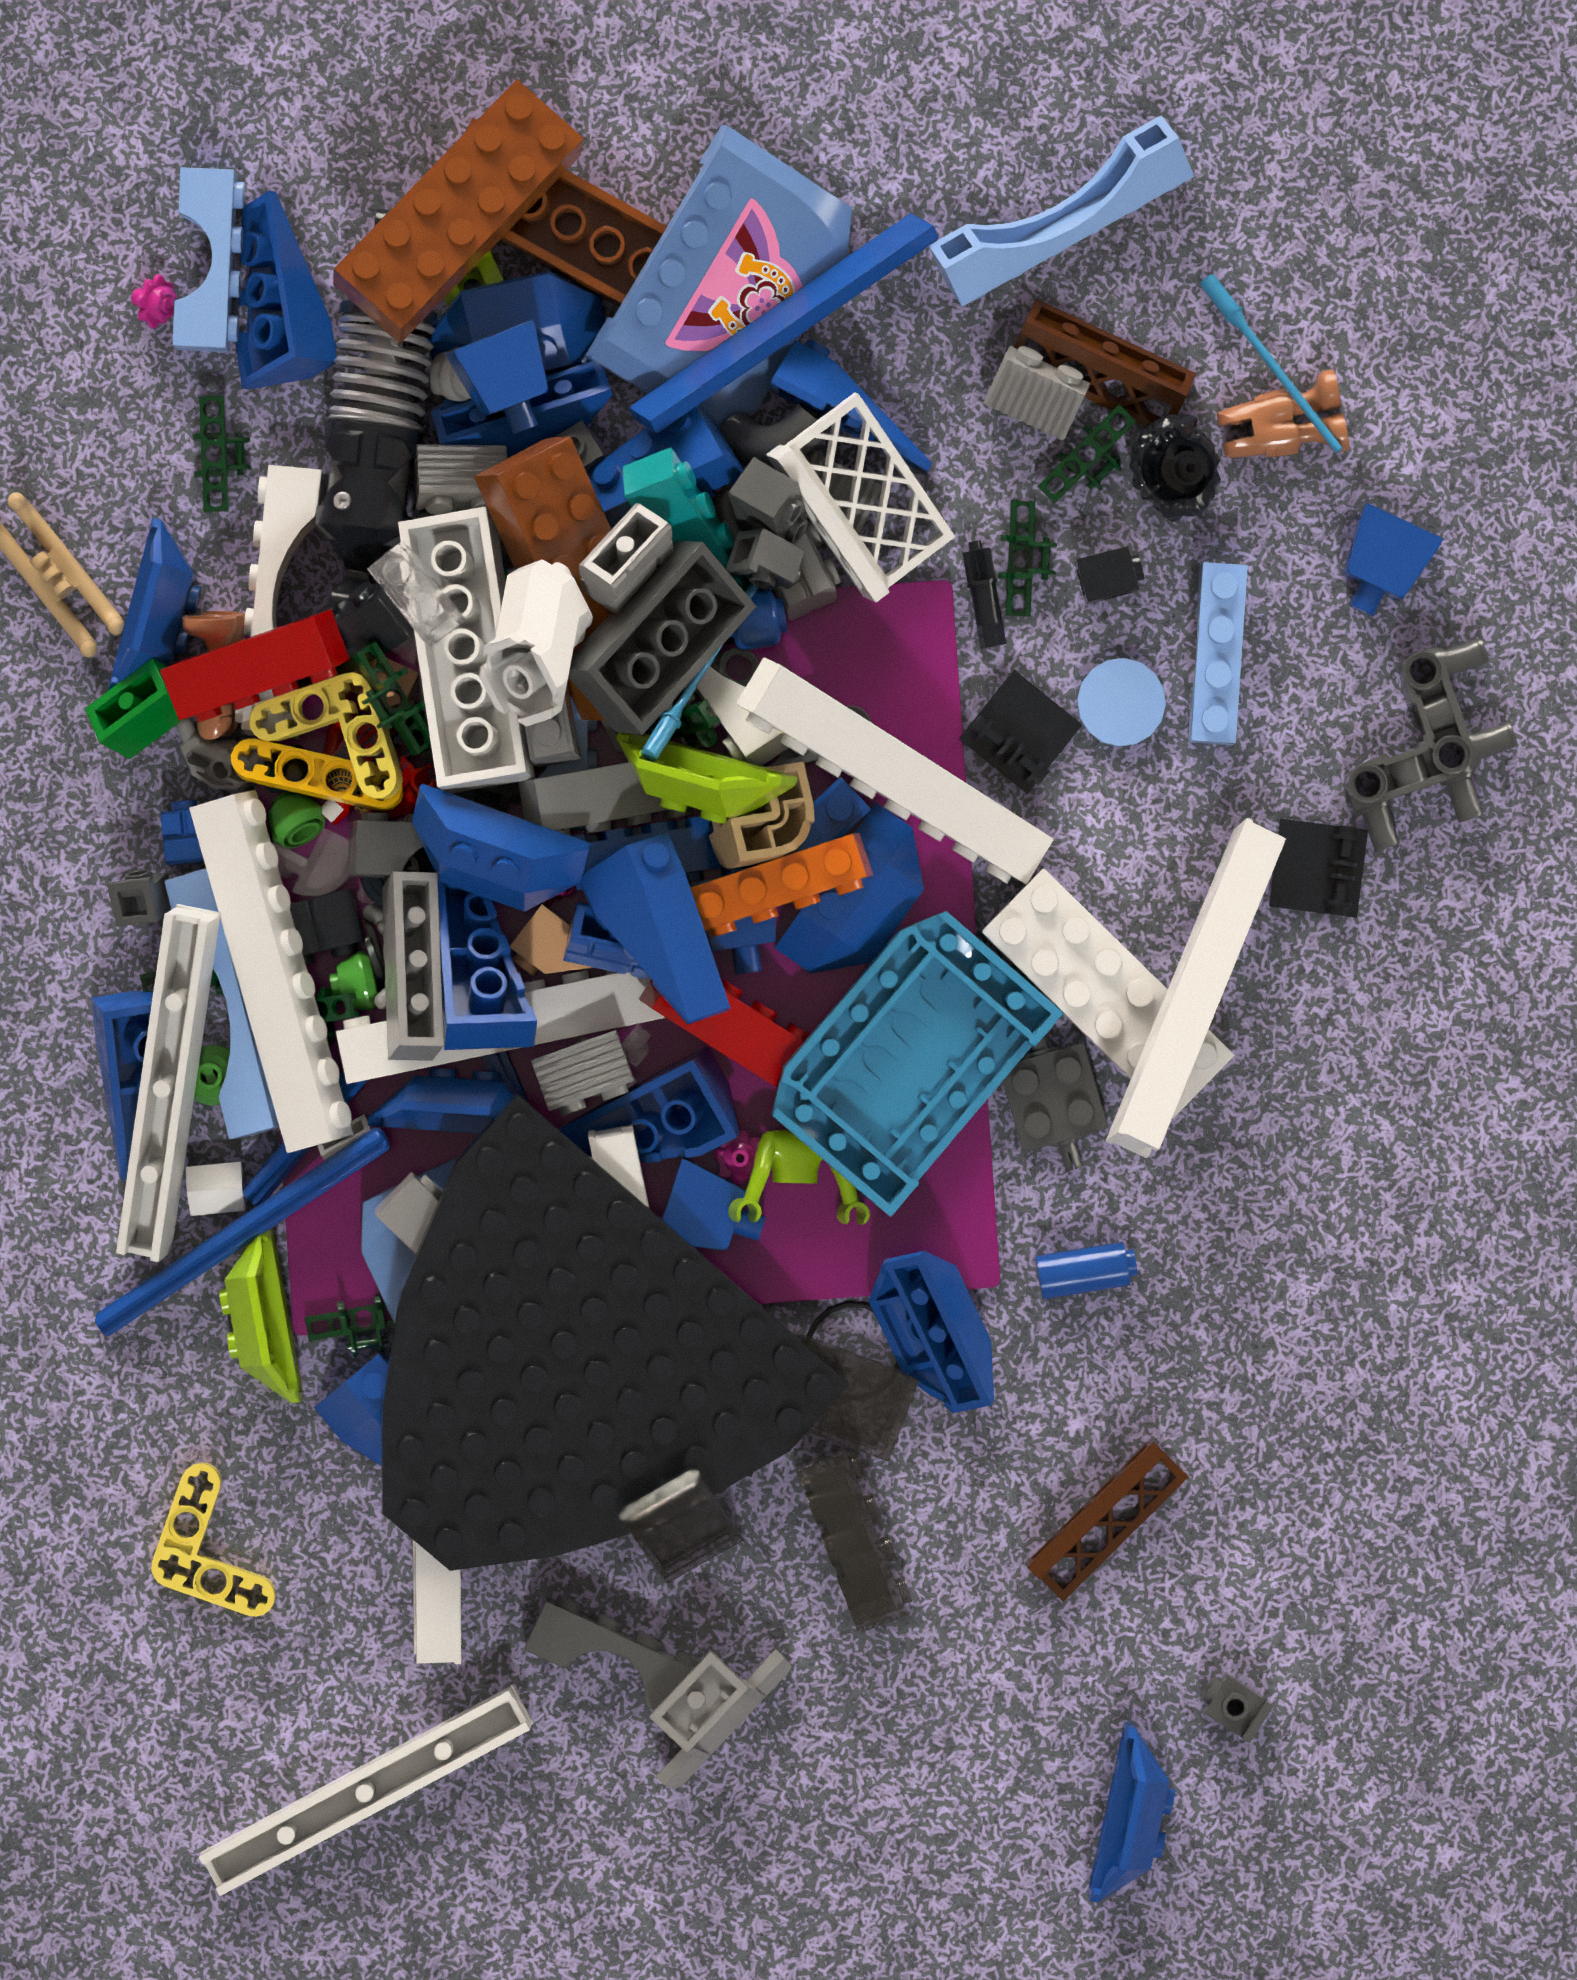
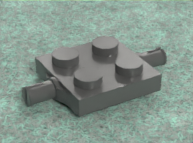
M1044 1036L1035 1047H1031L1032 1052L1022 1058L1006 1076L1003 1084L1022 1151L1042 1146H1059L1065 1172L1073 1170L1069 1153L1072 1155L1075 1169L1084 1167L1076 1141L1088 1133L1106 1129L1109 1126L1085 1042L1064 1048L1049 1047L1046 1036Z

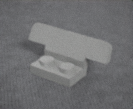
M775 1649L747 1680H744L710 1650L649 1715V1718L682 1748L656 1775V1778L664 1786L671 1788L682 1786L788 1674L791 1669V1664Z

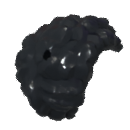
M1170 414L1166 415L1165 418L1150 423L1147 429L1141 431L1138 440L1131 447L1134 458L1131 460L1129 468L1134 473L1132 478L1133 487L1140 490L1143 500L1152 501L1153 507L1160 511L1170 522L1180 520L1182 516L1193 517L1203 513L1217 494L1216 486L1221 482L1217 471L1220 459L1215 452V446L1204 433L1197 429L1198 419L1194 415L1178 416ZM1191 464L1195 466V470L1193 472L1189 470V466Z

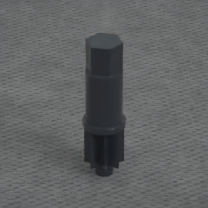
M981 540L969 542L970 551L964 552L962 555L968 582L967 588H970L980 647L982 649L1007 644L996 588L998 581L995 577L991 549H983Z

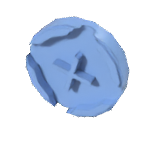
M1127 658L1107 660L1093 668L1082 681L1077 697L1078 715L1086 730L1101 743L1116 747L1135 745L1151 736L1161 723L1166 706L1164 688L1156 674L1143 663Z

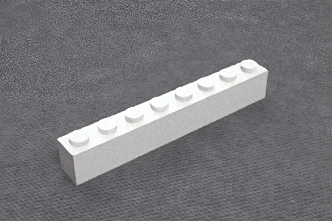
M765 657L736 702L738 706L749 712L746 718L747 722L767 734L770 733L772 728L783 733L784 736L780 741L782 744L804 756L807 749L819 756L815 763L817 766L836 777H839L842 771L853 777L850 783L852 788L871 799L874 798L876 793L888 799L884 808L906 821L910 814L921 820L918 826L919 830L941 842L945 835L955 842L951 850L973 863L977 857H980L989 863L985 871L1008 884L1012 877L1027 885L1054 840L782 665Z
M256 790L232 794L190 807L195 831L218 912L221 913L220 919L286 1152H294L353 1135L351 1111L344 1102L339 1085V1069L336 1062L332 1059L326 1039V1023L319 1014L314 997L315 984L313 978L307 972L302 954V938L294 926L290 912V896L282 884L277 866L278 854L270 841L265 824V808L258 799Z
M588 970L562 975V985L547 988L544 979L523 983L529 1006L533 1008L537 1018L534 1045L666 1017L639 1000L650 980L634 977L628 972L620 974L606 970L607 975L590 979ZM368 1015L344 1020V1030L336 1031L346 1084L523 1048L444 1050L443 1047L432 1061L388 1060L387 1021L371 1024Z

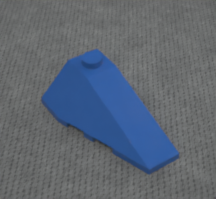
M267 191L242 209L243 250L240 253V261L243 265L250 267L245 290H241L240 298H238V306H248L247 332H239V339L236 342V354L242 389H255L311 379L336 364L334 359L337 358L332 324L277 193L275 191Z
M807 339L805 345L795 340L770 382V391L795 405L798 402L803 403L821 417L854 392L858 393L904 462L927 475L932 465L931 461L834 360L828 358L831 351L810 339ZM855 408L841 417L840 429L860 439L863 420ZM870 431L868 440L877 441Z
M668 832L626 845L583 874L580 885L595 920L605 931L608 929L624 947L623 952L632 962L635 960L653 980V986L687 1025L730 1010V1005L689 882Z
M128 991L91 998L95 1040L120 1180L127 1179L153 992Z
M708 1046L628 1089V1093L611 1098L558 1128L592 1158L588 1131L595 1130L596 1132L633 1124L640 1162L646 1163L660 1162L662 1159L685 1156V1158L701 1156L740 1135L730 1084Z
M384 1352L376 1355L314 1407L343 1443L380 1466L381 1404L389 1361Z

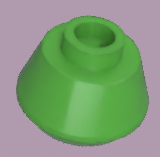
M287 791L278 795L272 801L268 819L271 838L276 845L285 848H296L313 840L324 829L326 817L322 814L323 808L309 796Z
M357 951L337 963V973L329 974L333 996L356 993L357 999H353L354 1008L372 1011L376 1007L374 998L379 993L377 977L369 954Z
M218 1045L201 1047L194 1100L211 1106L220 1105L218 1096L226 1077L230 1055L229 1049ZM202 1075L205 1076L207 1082L203 1081Z

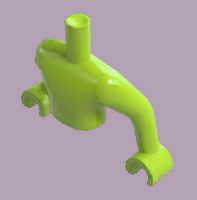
M788 1129L764 1132L756 1148L753 1170L744 1198H737L731 1202L728 1209L729 1217L732 1221L739 1222L741 1219V1209L744 1205H747L749 1208V1221L753 1223L758 1221L762 1214L758 1202L770 1171H772V1182L817 1184L818 1169L823 1159ZM829 1165L839 1186L843 1202L837 1208V1219L842 1224H848L850 1211L855 1207L857 1210V1223L860 1225L865 1224L870 1217L868 1207L864 1203L859 1202L856 1188Z

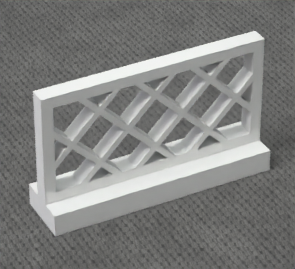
M854 392L786 445L779 444L766 454L777 471L799 483L806 515L862 596L875 603L890 593L888 588L955 537L858 393ZM853 408L856 409L863 420L860 439L838 436L841 417ZM831 426L830 434L822 433ZM870 431L877 441L868 440ZM814 438L829 440L824 466L810 464L800 450ZM837 441L859 444L854 470L833 467ZM867 446L882 448L887 455L884 475L863 472ZM894 467L901 477L893 476ZM814 470L823 471L822 481ZM832 473L853 476L849 501L833 499L829 493ZM862 477L883 480L879 506L857 503ZM891 482L907 484L911 490L908 510L887 507ZM918 502L926 513L917 512ZM839 506L848 507L846 516ZM856 508L877 511L873 537L858 535L853 528ZM886 513L907 516L903 541L882 538ZM916 517L930 519L939 532L937 536L926 544L911 543ZM864 542L872 543L871 552L868 550ZM880 545L902 547L899 565L885 574L877 563ZM910 548L918 549L916 552L909 556Z

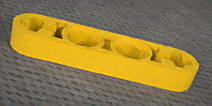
M250 738L240 741L231 753V763L235 773L241 779L248 782L376 811L392 810L400 804L403 798V785H401V789L396 795L389 799H384V801L368 797L364 793L362 797L355 796L359 785L352 762L348 759ZM251 750H257L260 759L273 762L272 754H280L275 762V777L268 776L270 773L269 766L260 764L254 765L252 771H247L245 763L240 760L241 756H249ZM294 758L304 760L308 764L306 777L298 782L289 781L283 776L285 763ZM375 766L377 776L371 779V785L378 786L381 784L382 779H390L389 772L380 771L378 766ZM337 768L348 770L352 775L350 786L341 792L331 790L326 784L328 774Z

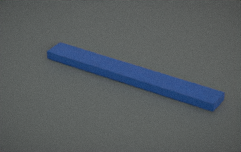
M911 213L631 405L629 409L634 420L654 433H659L930 244L937 241L939 237L934 226Z

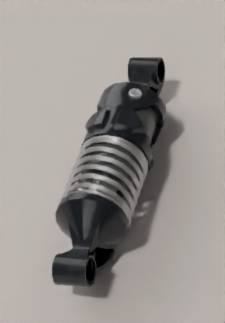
M377 209L374 226L390 210ZM349 298L340 303L339 314L341 317L338 319L342 324L338 326L339 330L348 334L368 336L367 341L341 339L335 343L339 349L364 352L366 355L365 358L338 356L334 359L335 363L339 366L364 369V372L355 374L338 372L332 376L335 382L344 383V389H334L330 393L334 399L342 401L337 406H332L328 409L331 415L327 418L328 422H326L324 437L325 448L331 455L328 488L321 506L316 507L314 525L341 553L346 570V575L340 586H333L330 603L335 602L338 605L347 600L351 592L364 582L370 581L373 584L372 578L380 567L386 553L401 544L398 522L414 519L408 516L406 504L410 471L413 469V459H416V445L423 444L424 434L421 432L424 429L416 420L424 416L426 412L416 404L421 403L428 397L418 387L424 386L430 380L420 370H425L432 364L422 354L429 352L434 347L430 341L424 338L429 337L435 331L434 327L437 324L438 314L434 310L403 340L420 346H403V341L399 344ZM401 357H402V358H406V359H410V360H413V361H416V362H414V363H401ZM399 374L409 376L415 379H402L399 378Z

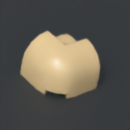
M804 761L765 767L797 776L796 786L747 816L728 817L726 824L712 821L714 832L709 835L714 854L724 868L730 869L766 863L790 855L806 840L811 824L815 820L814 803Z

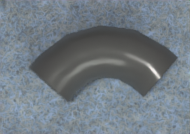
M798 402L788 415L774 424L763 425L754 420L748 413L739 412L729 417L721 425L720 430L739 462L748 466L753 457L774 468L766 454L779 444L786 445L819 420L821 416L803 403ZM831 426L824 430L822 433L829 434ZM814 438L800 450L806 457L825 439Z

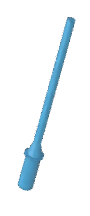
M1214 274L1207 276L1200 283V286L1225 317L1224 321L1226 323L1230 322L1241 330L1335 453L1341 451L1343 447L1247 325L1242 312L1243 307L1237 305Z
M750 584L745 593L749 598H752L758 587ZM721 647L688 683L676 704L660 715L659 723L641 750L644 758L653 762L656 761L674 731L680 728L683 708Z

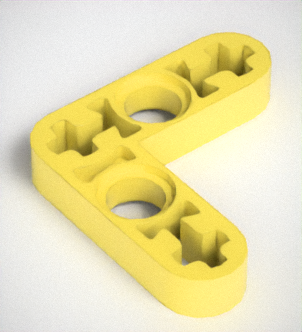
M354 672L344 673L263 701L251 711L249 724L253 734L259 739L270 742L283 741L339 722L361 791L368 797L389 799L401 789L403 782L402 772L389 729L387 730L386 726L378 729L376 726L381 721L371 704H362V701L367 698L366 692L372 690L364 675ZM351 682L355 686L363 687L364 693L358 695V703L361 710L368 711L371 709V715H362L352 720L350 719V714H359L356 703L345 699V693L351 690ZM316 694L322 699L324 709L319 718L309 720L302 712L303 701L308 696ZM270 710L272 714L276 715L291 712L298 725L294 727V720L286 719L276 723V732H273L272 729L263 728L262 722L268 719V711ZM365 723H371L378 731L377 742L368 749L362 748L356 739L357 730ZM384 752V758H376L379 770L389 772L390 779L384 781V790L380 786L371 785V779L377 776L374 762H363L364 756H377Z
M200 1462L193 1464L185 1470L176 1491L152 1560L151 1570L153 1577L165 1587L254 1617L264 1615L272 1608L276 1600L275 1586L269 1579L199 1554L221 1490L222 1478L217 1468L209 1463ZM201 1471L209 1473L207 1480L213 1483V1489H205L198 1502L208 1505L206 1512L195 1505L181 1504L182 1496L189 1500L192 1499L195 1485L189 1482L190 1476L197 1477ZM183 1512L194 1514L199 1521L198 1532L191 1537L180 1535L174 1525L177 1515ZM172 1555H176L179 1557L178 1564L190 1570L193 1567V1560L201 1563V1566L194 1575L193 1587L185 1585V1581L189 1578L188 1575L175 1573L172 1578L166 1577V1569L160 1566V1561L169 1560ZM208 1569H218L224 1573L227 1582L223 1591L210 1593L205 1590L202 1585V1575ZM234 1575L243 1578L239 1587L252 1590L255 1584L263 1586L262 1594L268 1597L267 1603L259 1602L256 1608L248 1605L249 1597L239 1593L235 1594V1602L228 1600L226 1597L234 1587Z

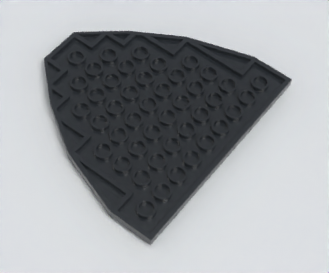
M516 1092L457 1158L400 1289L381 1404L382 1514L449 1571L559 1556L668 1523L792 1450L850 1384L834 1368Z

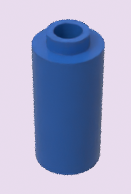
M1124 1242L1035 1256L1043 1300L1130 1286V1276L1138 1275L1134 1249L1125 1250Z

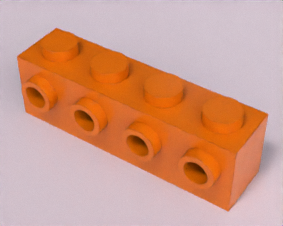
M853 833L691 887V891L704 930H709L711 938L737 930L734 921L751 916L753 924L779 916L777 910L779 906L793 902L795 909L798 910L822 902L819 895L821 892L836 888L838 896L864 888L861 879L873 876L860 833Z

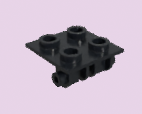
M1013 670L959 737V740L1028 794L1036 783L1040 784L1049 773V766L1081 728L1082 724L1016 670Z
M1280 819L1278 835L1286 838L1273 870L1269 907L1357 918L1368 830L1357 829V827L1334 826Z

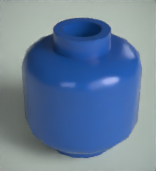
M757 590L754 596L750 598L757 607L730 636L733 637L735 645L741 651L776 646L780 642L781 634L787 633L782 598L775 599L774 594L770 590Z

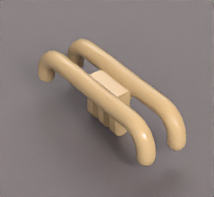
M18 492L10 494L7 500L9 507L22 519L47 552L42 551L30 559L1 522L0 550L77 645L80 653L87 658L95 656L98 650L95 640L63 599L77 589L113 635L123 633L124 620L28 499Z

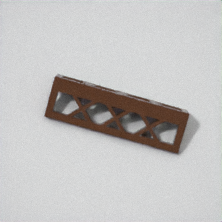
M1035 299L1013 346L1016 349L1024 346L1028 338L1045 347L1049 357L1043 358L1042 361L1058 368L1060 365H1064L1063 363L1074 360L1085 365L1089 376L1083 377L1082 380L1089 382L1090 385L1084 398L1112 411L1120 404L1136 422L1146 427L1162 417L1149 412L1144 401L1156 398L1171 405L1167 415H1178L1196 376L1195 372L1038 299ZM1113 379L1125 384L1129 394L1117 397L1107 391L1104 382Z
M1150 1439L1025 1563L1027 1568L1064 1601L1188 1476ZM1159 1461L1175 1475L1163 1489H1144V1476ZM1139 1482V1489H1132ZM1125 1495H1139V1513L1131 1521H1113V1507ZM1144 1495H1156L1144 1507ZM1107 1514V1521H1101V1519ZM1094 1526H1107V1545L1100 1552H1081V1538ZM1113 1526H1125L1113 1538ZM1076 1544V1552H1068ZM1062 1557H1076V1576L1062 1588L1047 1572ZM1081 1557H1094L1081 1570Z

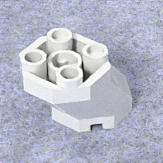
M542 559L520 567L507 575L496 638L484 646L483 656L487 655V661L480 667L479 678L495 709L504 714L510 711L518 714L521 717L516 721L526 727L551 719L562 711L573 648L584 640L585 631L592 624V613L574 577H572L569 568L559 562L551 565Z

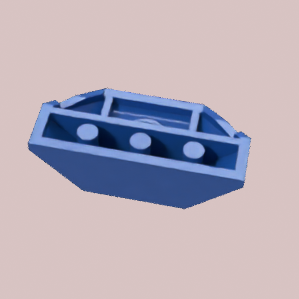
M543 271L460 291L434 327V333L427 337V340L434 346L430 350L432 360L441 352L449 351L455 347L461 348L533 320L544 371L570 365L587 353L605 323L600 296L550 271Z
M582 356L570 365L545 370L548 392L528 400L538 425L516 434H512L505 413L501 410L483 417L472 399H467L463 402L445 399L441 405H437L431 411L440 445H506L508 459L545 438L556 437L581 420L587 427L612 396L604 367L590 358Z
M152 518L108 691L152 658L167 667L174 664L177 654L185 655L190 635L184 632L182 628V617L187 616L188 611L196 612L202 587L195 585L197 580L196 574L166 523L160 519Z
M422 784L419 788L412 825L440 882L524 912L581 883L592 843Z
M875 803L855 832L860 833L873 876L861 879L864 888L838 896L836 888L819 893L822 902L802 908L775 947L779 952L810 973L871 963L881 952L924 890L913 828L878 803Z
M429 1068V1076L415 1075L369 1115L368 1126L480 1134L516 1092L523 1099L525 1098L512 1083L499 1081V1073L473 1071L472 1079L455 1078V1069Z
M926 1251L885 1259L868 1302L903 1375L927 1394L944 1402L943 1406L952 1413L991 1406L994 1402L991 1339L957 1266Z
M1124 1722L1087 1892L1089 1901L1096 1903L1150 1870L1153 1857L1161 1858L1166 1832L1159 1831L1163 1814H1171L1174 1803L1175 1789L1169 1788L1170 1781L1135 1725L1129 1722Z

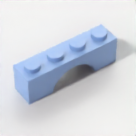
M180 167L178 212L183 218L197 224L205 231L211 244L212 263L202 285L190 295L174 301L172 345L176 350L230 352V342H238L239 315H232V297L240 298L241 271H234V253H242L243 227L236 226V209H244L245 182H238V175L234 170Z
M1203 562L1199 566L1196 611L1197 643L1190 701L1189 743L1233 745L1236 743L1248 565Z

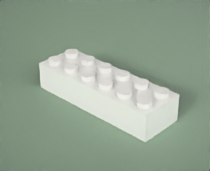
M485 506L398 522L437 787L442 791L452 794L535 779L525 727L516 721L521 716L512 711L504 714L495 709L479 678L480 667L487 661V655L483 656L484 646L496 638L506 585L498 530L488 508Z
M1043 868L980 933L1131 1080L1168 989ZM1209 1029L1172 1119L1235 1056Z

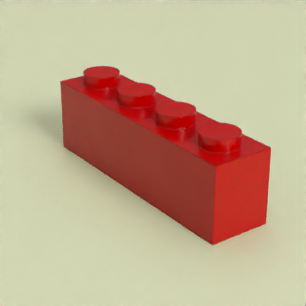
M332 609L179 661L161 669L160 672L178 720L195 715L197 723L223 714L220 706L233 702L235 710L260 702L259 693L271 689L273 696L276 697L298 689L297 680L310 676L312 684L338 675L335 667L349 661L350 658Z
M722 978L721 981L730 1010L687 1025L653 986V980H650L639 997L641 1002L776 1088H778L783 1066L810 1035L791 1022L786 1029L773 1022L778 1014L757 1000L754 1001L751 1007L740 1001L739 998L743 991Z

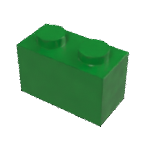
M152 658L85 708L99 743L131 759L182 721L178 720L160 672L161 669L167 666Z

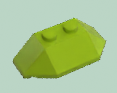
M621 732L617 734L616 739L645 793L661 798L659 806L667 809L686 812L687 806L702 810L700 818L726 824L728 817L747 816L796 786L797 776L670 740L658 759L653 762L647 760L641 754L642 748L650 737L649 734L637 735Z
M272 1227L250 1242L224 1280L226 1288L219 1289L220 1304L223 1315H231L234 1332L227 1333L231 1359L238 1358L241 1369L290 1403H298L304 1399L275 1234Z

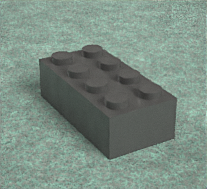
M675 540L671 555L661 565H657V570L617 613L611 612L572 655L568 677L616 732L643 735L757 606L703 542Z

